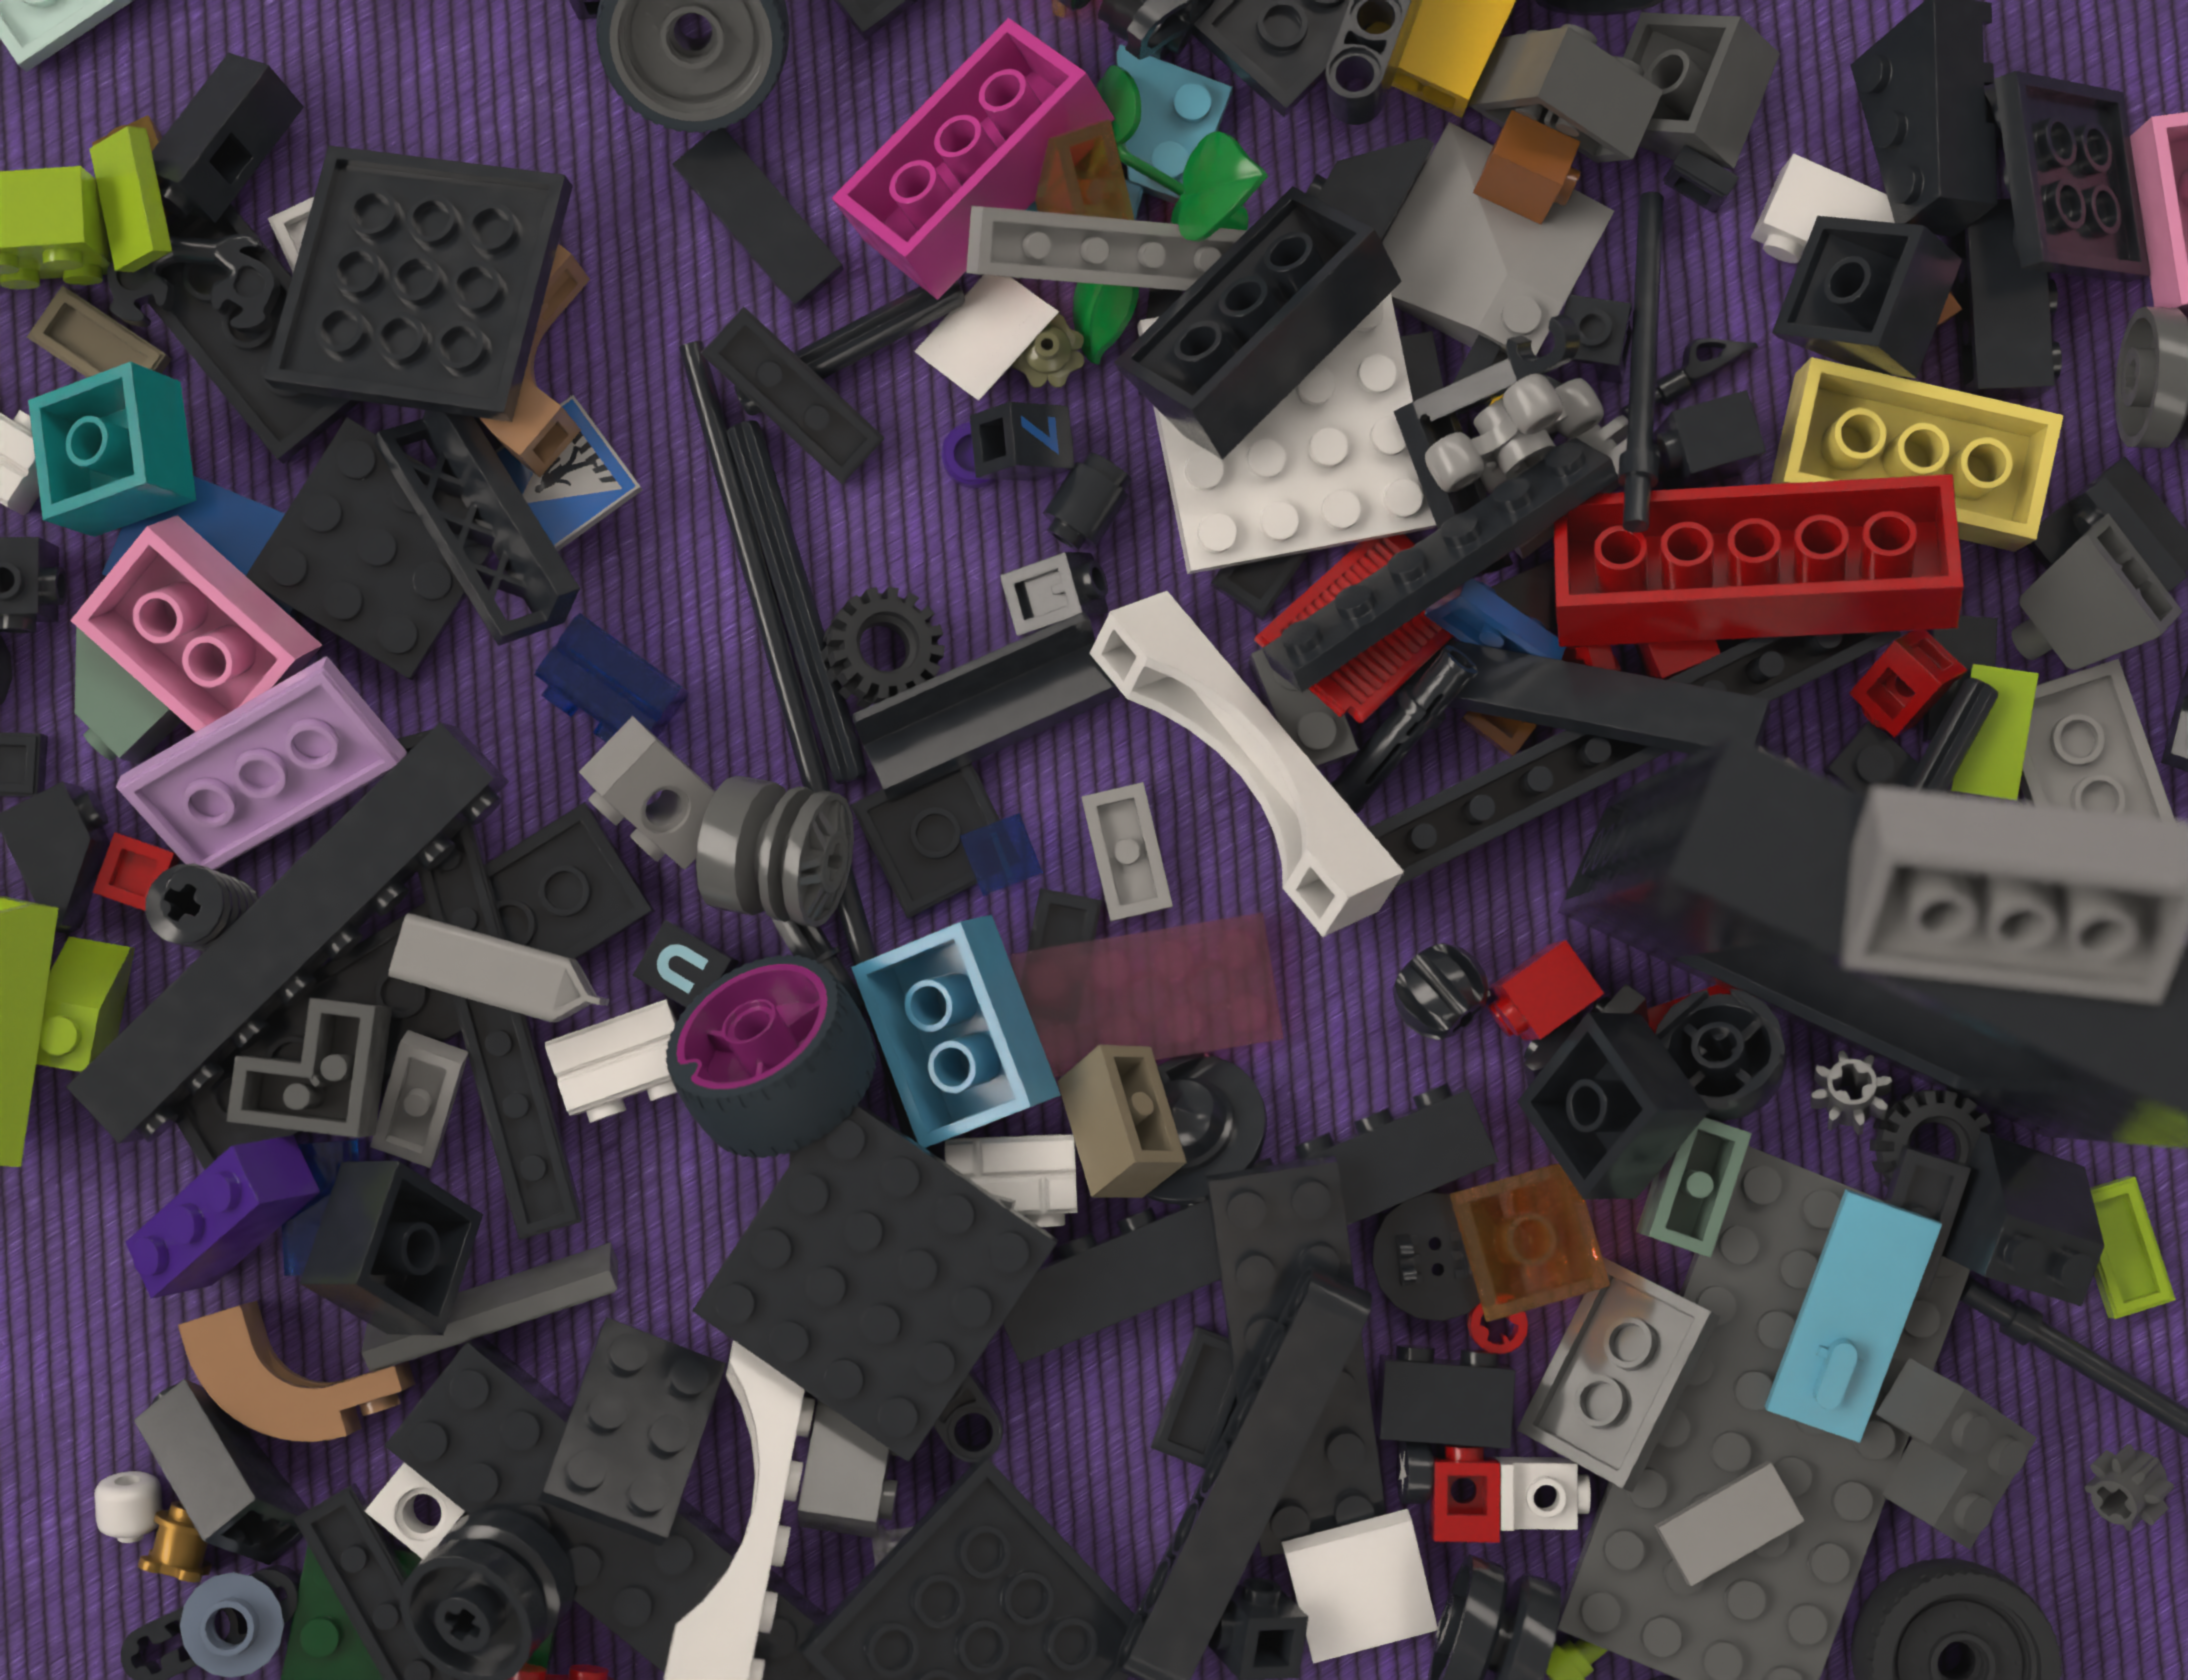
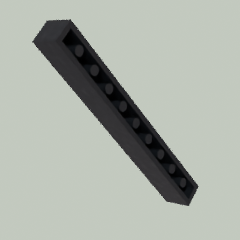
M1900 631L1750 638L1668 680L1766 698L1772 701L1902 635ZM1565 730L1367 829L1404 871L1395 885L1397 887L1671 750Z

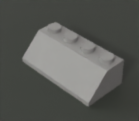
M1872 786L1853 848L1843 950L1844 967L2160 1003L2188 935V822Z

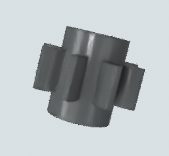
M1842 1050L1839 1051L1838 1063L1831 1070L1823 1066L1815 1068L1814 1080L1825 1089H1819L1811 1093L1810 1105L1814 1109L1826 1107L1829 1114L1827 1129L1832 1131L1839 1124L1853 1126L1855 1132L1858 1135H1862L1864 1122L1871 1115L1885 1120L1887 1117L1888 1105L1878 1097L1884 1096L1891 1091L1892 1080L1891 1077L1886 1076L1876 1078V1074L1873 1071L1874 1056L1869 1055L1863 1061L1848 1059V1055ZM1852 1086L1853 1092L1856 1095H1861V1098L1850 1100L1847 1091H1840L1841 1087Z
M2127 1444L2116 1456L2106 1450L2090 1465L2091 1470L2096 1476L2085 1486V1491L2091 1494L2092 1503L2099 1515L2111 1523L2124 1525L2127 1531H2131L2142 1519L2146 1523L2153 1525L2169 1509L2163 1499L2174 1489V1484L2167 1481V1475L2164 1467L2159 1462L2160 1460L2144 1451H2135L2132 1444Z

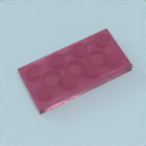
M1262 912L1010 954L1014 974L1054 1077L1065 1075L1099 1045L1151 1047L1155 1060L1284 1039Z

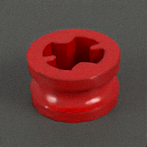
M1491 1294L1468 1313L1467 1327L1469 1335L1479 1347L1488 1352L1505 1354L1512 1352L1522 1344L1527 1336L1528 1321L1526 1313L1517 1302L1505 1295ZM1503 1306L1507 1307L1506 1318L1514 1324V1329L1509 1337L1500 1333L1501 1341L1487 1340L1489 1330L1480 1324L1481 1318L1487 1310L1492 1315H1495L1494 1307Z

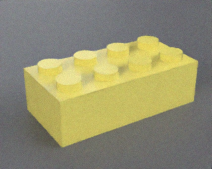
M1811 357L1794 376L1770 484L1953 474L1959 539L2015 552L2037 540L2064 415Z

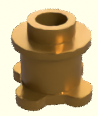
M175 1501L171 1503L170 1510L157 1511L154 1522L159 1527L153 1549L149 1550L148 1556H140L138 1567L147 1572L160 1573L187 1582H200L202 1575H210L212 1564L204 1560L208 1543L202 1540L182 1503Z

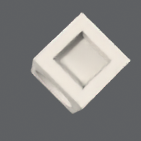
M405 1462L365 1510L367 1514L422 1559L439 1545L444 1536L461 1518L468 1515ZM418 1494L430 1495L438 1501L441 1507V1520L438 1525H426L416 1517L413 1505Z

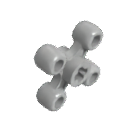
M1540 373L1531 374L1510 386L1503 394V398L1495 401L1477 415L1473 424L1481 436L1470 439L1466 434L1458 432L1440 439L1425 453L1426 466L1438 486L1448 493L1461 490L1480 477L1485 491L1492 494L1499 484L1516 478L1544 459L1546 454L1556 447L1549 434L1558 431L1566 438L1582 435L1601 421L1604 415L1603 406L1592 387L1581 378L1567 381L1555 389L1544 375Z

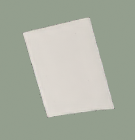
M983 275L965 295L964 304L951 311L914 352L979 401L1059 311L1012 277Z

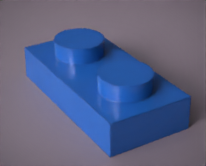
M1473 578L1428 607L1424 614L1434 623L1466 643L1562 660L1566 647H1559L1558 637L1546 630L1539 620L1523 614L1497 596L1495 590L1489 585L1476 581Z

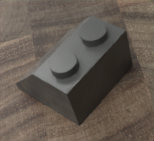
M1641 12L1623 58L1638 64L1644 70L1643 77L1663 90L1639 146L1675 160L1684 145L1723 168H1735L1780 53L1739 16Z

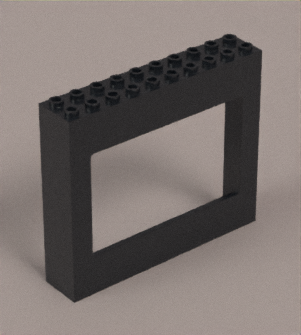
M1730 736L1609 798L1558 913L1730 991L1729 989L1743 990L1765 1002L1771 1011L1866 1055H1872L1875 1059L1942 1090L1958 1093L1957 1096L1961 1098H1969L1977 1106L2042 1136L2188 1149L2187 943L2183 945L2160 1003L1844 967L1843 950L1853 848L1868 797L1739 738Z

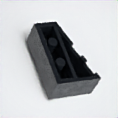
M1925 0L1850 65L1895 223L1924 225L1935 235L1955 237L1998 204L1995 123H1988L1985 118V86L1994 83L1993 63L1984 62L1983 25L1992 23V3L1978 0Z

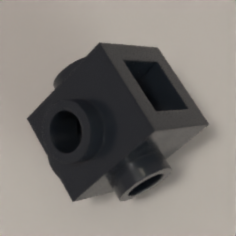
M0 537V632L34 633L36 632V622H59V605H64L67 598V578L64 569L59 567V547L40 537Z
M1247 1578L1242 1584H1237L1207 1646L1239 1680L1298 1678L1309 1617L1281 1590V1586L1276 1582L1264 1578Z

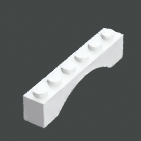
M1165 591L1110 611L1090 651V655L1128 700L1155 710L1190 730L1216 750L1242 777L1261 804L1275 834L1282 862L1283 889L1322 937L1378 912L1404 871L1169 592Z
M734 1340L732 1342L726 1378L741 1405L751 1437L755 1473L751 1515L743 1542L728 1571L704 1601L676 1624L664 1680H762L765 1660L753 1658L758 1632L770 1634L778 1593L766 1591L771 1565L783 1567L790 1527L779 1525L783 1500L795 1502L803 1462L793 1461L791 1458L796 1435L808 1437L815 1398L805 1397V1390Z

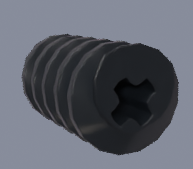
M195 863L179 864L163 871L151 884L145 899L146 917L152 930L163 940L205 952L259 897L256 891L243 880Z

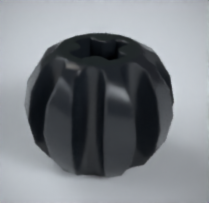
M1446 943L1428 947L1413 957L1400 971L1393 986L1395 1006L1405 1024L1419 1035L1435 1040L1450 1038L1463 1031L1480 1015L1490 996L1486 973L1477 958L1462 947Z

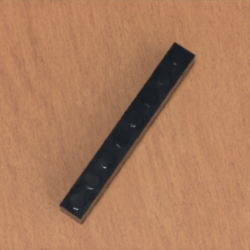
M439 722L66 1087L119 1144L143 1139L151 1142L159 1137L178 1118L173 1109L190 1093L193 1097L201 1095L223 1075L224 1070L219 1065L236 1048L243 1052L260 1040L270 1028V1024L266 1019L282 1003L289 1007L299 1001L313 988L317 980L312 974L328 958L335 962L344 957L359 943L363 935L358 929L375 912L379 916H383L394 909L406 897L409 889L404 884L421 867L429 871L439 865L453 851L455 843L451 838L468 822L473 826L481 823L495 811L502 801L497 793L509 781L457 726Z
M1448 1082L1428 1089L1412 1097L1417 1108L1396 1117L1392 1116L1389 1107L1371 1113L1353 1122L1358 1133L1334 1142L1330 1132L1295 1146L1298 1158L1289 1162L1333 1155L1336 1157L1339 1164L1346 1223L1348 1226L1499 1162L1468 1089L1452 1092ZM1271 1157L1255 1162L1252 1168L1274 1164ZM1209 1200L1179 1205L1180 1208L1156 1217L1153 1208L1150 1207L1117 1221L1121 1233L1097 1242L1093 1232H1090L1058 1246L1061 1258L1040 1267L1003 1322L1019 1364L1220 1280Z

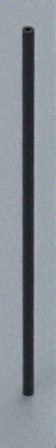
M703 341L689 342L679 347L680 355L803 787L809 788L815 793L820 791L831 792L757 530L728 440V428L709 361L700 353L705 348ZM851 865L846 887L837 909L853 965L855 966L877 957V953ZM867 1011L900 1131L917 1142ZM932 1146L926 1147L928 1151L933 1153Z

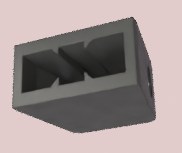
M2108 513L2093 525L2018 598L2020 606L2029 619L2013 628L2012 640L2018 651L2029 660H2036L2053 649L2066 667L2077 670L2157 638L2167 630L2183 611Z

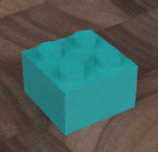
M130 361L28 400L42 518L44 521L96 537L197 501L180 381Z

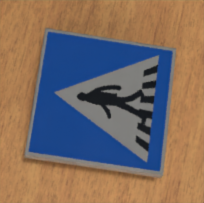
M574 395L560 405L581 431L540 478L520 463L503 445L495 451L557 552L643 490Z

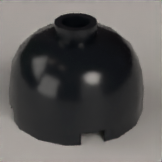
M1729 989L1731 995L1720 993L1710 996L1708 990L1692 993L1670 1008L1657 1025L1655 1033L1710 1109V1112L1705 1117L1712 1120L1728 1121L1747 1117L1766 1105L1782 1085L1787 1053L1779 1020L1765 1002L1743 990Z

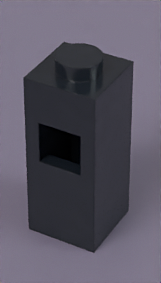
M228 52L152 150L163 207L174 215L186 218L188 214H192L216 223L304 108L269 65Z

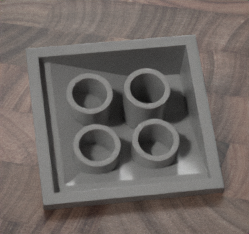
M1449 122L1382 242L1402 280L1391 292L1393 306L1472 348L1478 335H1481L1500 345V351L1507 354V338L1522 335L1532 340L1531 348L1536 356L1550 331L1548 326L1551 317L1557 316L1560 313L1614 210L1574 189L1565 206L1556 202L1553 203L1542 225L1473 194L1493 145Z

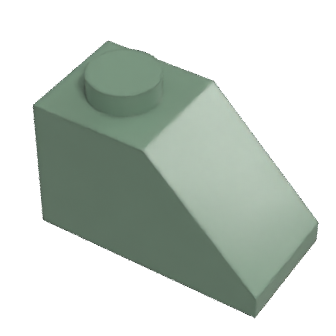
M76 626L75 714L89 727L83 736L97 752L109 761H113L118 757L139 764L183 720Z

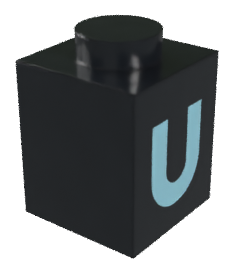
M665 920L632 976L687 1007L706 987L708 988L712 985L711 983L722 978L721 976L732 972L739 961L676 923Z

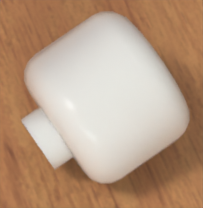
M141 1471L121 1472L101 1480L95 1488L96 1523L98 1529L103 1534L117 1538L122 1543H132L140 1541L145 1534L150 1533L159 1526L154 1522L155 1513L163 1510L162 1490L157 1477Z

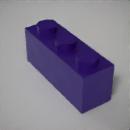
M293 1135L232 1145L125 1243L132 1256L133 1264L139 1272L151 1299L213 1286L320 1193V1190Z

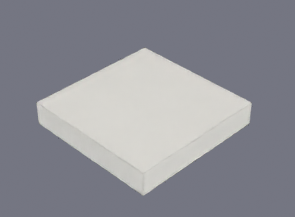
M1408 1509L1282 1542L1298 1607L1309 1617L1306 1639L1313 1663L1437 1631V1622Z

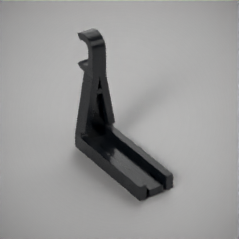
M1568 315L1552 316L1548 329L1552 332L1555 339L1554 348L1550 353L1538 358L1532 351V340L1522 335L1507 338L1506 350L1508 359L1393 411L1438 529L1441 528L1447 519L1464 513L1485 499L1487 494L1480 477L1469 486L1456 492L1448 493L1442 490L1426 466L1425 453L1440 439L1453 433H1463L1457 415L1466 414L1503 395L1510 386L1526 376L1536 373L1543 375L1570 362L1578 352L1580 335L1575 322ZM1508 553L1481 571L1473 579L1495 573L1513 565L1510 554Z

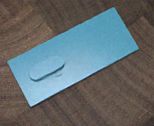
M1845 1189L1765 1403L1767 1411L1859 1443L1861 1442L1942 1224L1939 1221Z

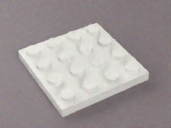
M1391 293L1223 460L1183 436L1153 405L1187 574L1423 531L1436 527L1435 520L1393 412L1413 402ZM1159 317L1140 320L1137 325L1139 337Z

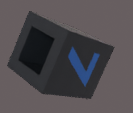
M1007 402L970 415L976 478L1037 481L1075 469L1069 406Z

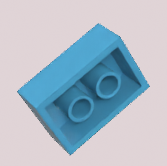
M992 914L961 921L851 967L916 1140L924 1148L1061 1095Z

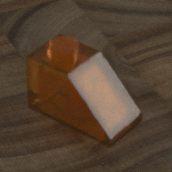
M1104 119L1049 138L1035 197L1038 212L1135 220L1110 120Z

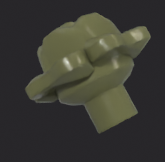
M1057 314L1011 366L1013 369L1024 373L1033 388L1043 387L1047 382V377L1050 385L1054 388H1061L1065 385L1070 373L1082 368L1084 365V357L1078 352L1084 344L1083 335L1070 329L1061 314Z

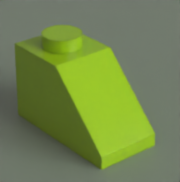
M68 937L49 973L36 1060L37 1065L82 1072L118 1037L135 951L134 947Z

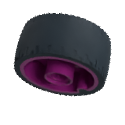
M798 955L766 957L765 959H758L752 963L744 964L740 968L733 969L732 972L721 976L722 978L715 980L711 983L712 985L708 988L706 987L700 995H697L693 999L694 1001L686 1007L684 1013L680 1015V1019L674 1025V1030L671 1031L670 1040L667 1043L668 1049H666L667 1069L676 1091L692 1117L725 1151L731 1152L734 1155L739 1154L741 1157L767 1158V1156L775 1157L779 1154H788L790 1151L799 1150L801 1147L808 1146L813 1141L819 1140L826 1133H830L834 1127L840 1125L842 1120L851 1114V1111L858 1106V1102L863 1099L864 1093L868 1090L869 1083L873 1079V1071H875L876 1067L874 1042L855 1002L838 979L823 964L816 960L812 961L808 957L802 958Z

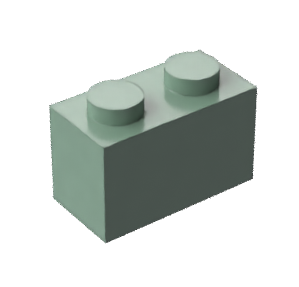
M1705 1117L1653 1178L1636 1232L1711 1258L1752 1133Z

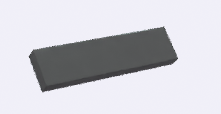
M610 1242L457 1293L444 1336L386 1334L367 1323L361 1353L369 1371L374 1370L375 1372L614 1293L618 1287V1259Z

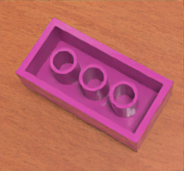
M1008 18L831 199L867 244L938 300L967 270L971 206L1026 210L1115 118L1085 71Z

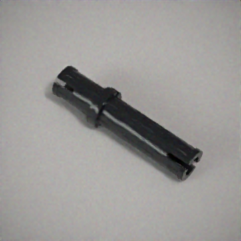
M1449 645L1445 646L1438 658L1414 686L1406 685L1397 696L1399 702L1397 707L1366 741L1361 750L1336 780L1330 783L1354 813L1358 814L1361 812L1370 797L1393 770L1398 767L1429 728L1436 729L1446 719L1444 710L1469 680L1478 673L1475 670L1477 667L1472 660L1457 648Z

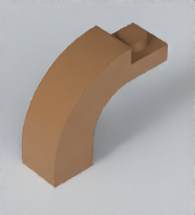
M560 244L557 246L513 421L507 422L480 418L503 446L539 478L581 431L564 408L537 387L534 375L535 354L540 340L552 323L590 280L574 256Z
M257 1300L178 1325L190 1365L208 1395L237 1421L253 1430L275 1438L316 1442L348 1436L362 1429L356 1405H360L362 1416L376 1413L401 1404L397 1392L416 1385L409 1361L336 1382L314 1381L296 1374L274 1352L267 1336Z

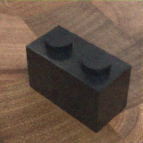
M1747 390L1672 411L1653 433V452L1659 457L1658 482L1664 481L1667 490L1698 488L1739 476L1766 452Z
M1396 1345V1355L1380 1354L1375 1433L1380 1439L1511 1449L1516 1370L1508 1364L1499 1363L1500 1353L1488 1352L1486 1350L1461 1349L1460 1360L1436 1359L1435 1348Z

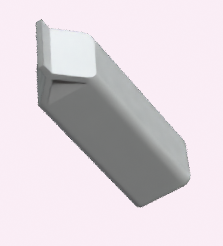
M407 913L404 918L389 969V976L549 1022L562 1021L591 1004L608 1006L609 999L596 995L583 969L575 959Z

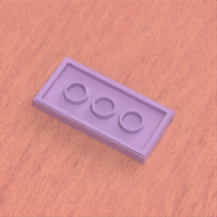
M326 656L120 776L116 788L185 864L195 863L212 870H217L385 775L406 756L407 751Z

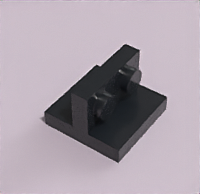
M2126 457L2116 461L2042 520L2037 540L2026 545L2043 567L2048 570L2093 525L2109 513L2168 592L2188 577L2185 573L2188 569V532Z

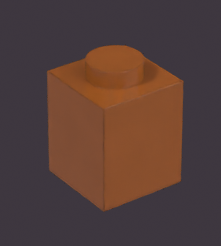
M1511 110L1490 151L1473 194L1542 225L1553 203L1556 202L1565 206L1574 190L1581 171L1571 167L1581 141Z

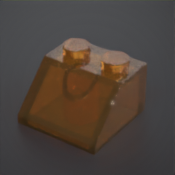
M1558 1162L1449 1194L1486 1322L1610 1286L1586 1201L1583 1200Z

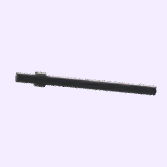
M1653 191L1645 192L1639 196L1626 451L1621 453L1619 457L1618 482L1624 487L1623 528L1632 533H1641L1649 529L1651 488L1655 487L1658 483L1659 457L1653 452L1664 196Z
M1970 1278L1965 1283L1959 1300L2000 1324V1333L2022 1346L2028 1343L2033 1344L2188 1438V1408L2044 1322L2043 1313L2024 1301L2017 1299L2011 1302L1973 1278Z

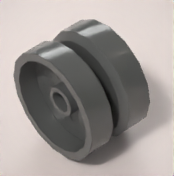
M2138 308L2128 322L2121 343L2115 383L2116 422L2120 438L2127 447L2168 448L2176 438L2183 449L2188 450V320L2179 308Z

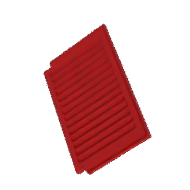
M1405 534L1360 542L1255 637L1254 641L1262 648L1280 637L1283 631L1291 624L1305 620L1335 600L1336 596L1343 589L1360 583L1387 565L1395 554L1410 549L1416 544ZM1425 609L1310 687L1309 690L1339 717L1348 712L1355 721L1363 723L1440 650L1453 635L1424 616Z

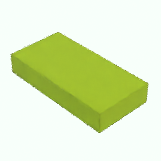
M126 126L89 149L115 271L135 272L172 252L147 130L141 127Z
M1973 664L1971 678H1977L1993 686L1998 691V698L1953 778L1951 791L2017 801L2039 673Z
M2126 1176L2091 1187L2105 1245L2094 1277L2108 1318L2118 1319L2175 1301L2171 1283L2136 1177Z

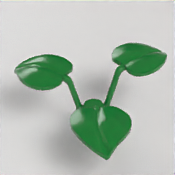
M1116 65L1109 66L1104 77L1099 80L1095 87L1115 119L1079 155L1084 167L1101 172L1111 164L1116 155L1117 159L1125 165L1179 195L1180 199L1173 208L1171 224H1178L1181 235L1189 241H1204L1219 228L1247 230L1248 213L1243 204L1268 177L1265 170L1246 154L1236 139L1229 134L1219 131L1207 134L1192 151L1184 168L1183 184L1130 153L1125 143L1135 134L1141 121L1140 93L1133 77L1124 68ZM1077 282L1073 297L1074 329L1083 335L1084 344L1081 349L1087 359L1093 364L1100 365L1103 353L1117 341L1127 327L1136 308L1139 287Z

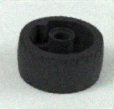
M1949 1558L1922 1560L1908 1564V1567H1902L1888 1575V1578L1885 1581H1881L1872 1590L1870 1597L1864 1601V1605L1858 1613V1620L1855 1621L1854 1631L1852 1632L1851 1663L1855 1680H2060V1677H2062V1658L2059 1655L2060 1647L2050 1622L2038 1604L2019 1585L2003 1574L1989 1567L1966 1560ZM1953 1642H1960L1962 1647L1960 1663L1949 1671H1940L1937 1663L1940 1653L1947 1645Z

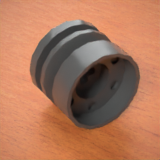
M738 775L726 779L713 794L704 814L698 837L696 873L698 889L705 904L715 909L750 916L765 911L769 917L777 921L787 922L792 920L799 925L813 928L826 923L839 904L846 887L852 863L854 843L853 817L847 799L838 793L829 791L815 793L809 788L801 786L786 792L785 788L776 782Z

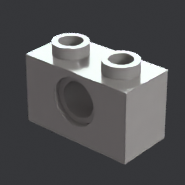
M632 716L579 771L596 790L588 800L616 826L624 817L631 822L636 829L630 834V837L655 861L658 862L667 854L685 870L696 859L698 837L704 814L715 791ZM662 791L656 801L647 805L648 800L655 793Z

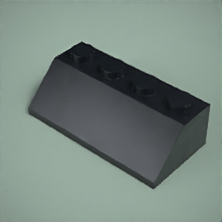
M1292 186L1114 363L1118 370L1183 436L1223 460L1402 280L1374 228Z

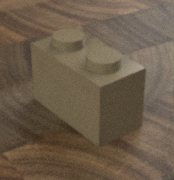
M1099 1045L1057 1081L1091 1197L1143 1198L1187 1163L1151 1047Z

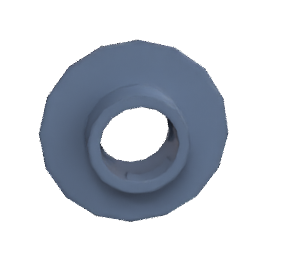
M234 1572L213 1576L196 1587L184 1605L180 1622L183 1646L194 1663L210 1674L228 1678L252 1674L267 1664L280 1646L284 1629L281 1604L270 1587L254 1576ZM229 1607L243 1614L247 1621L248 1631L247 1636L241 1643H227L219 1637L214 1624L219 1610Z

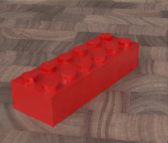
M1953 474L1651 491L1649 529L1641 533L1628 532L1623 528L1624 492L1598 493L1554 522L1556 612L1559 647L1958 628L1963 593V577Z

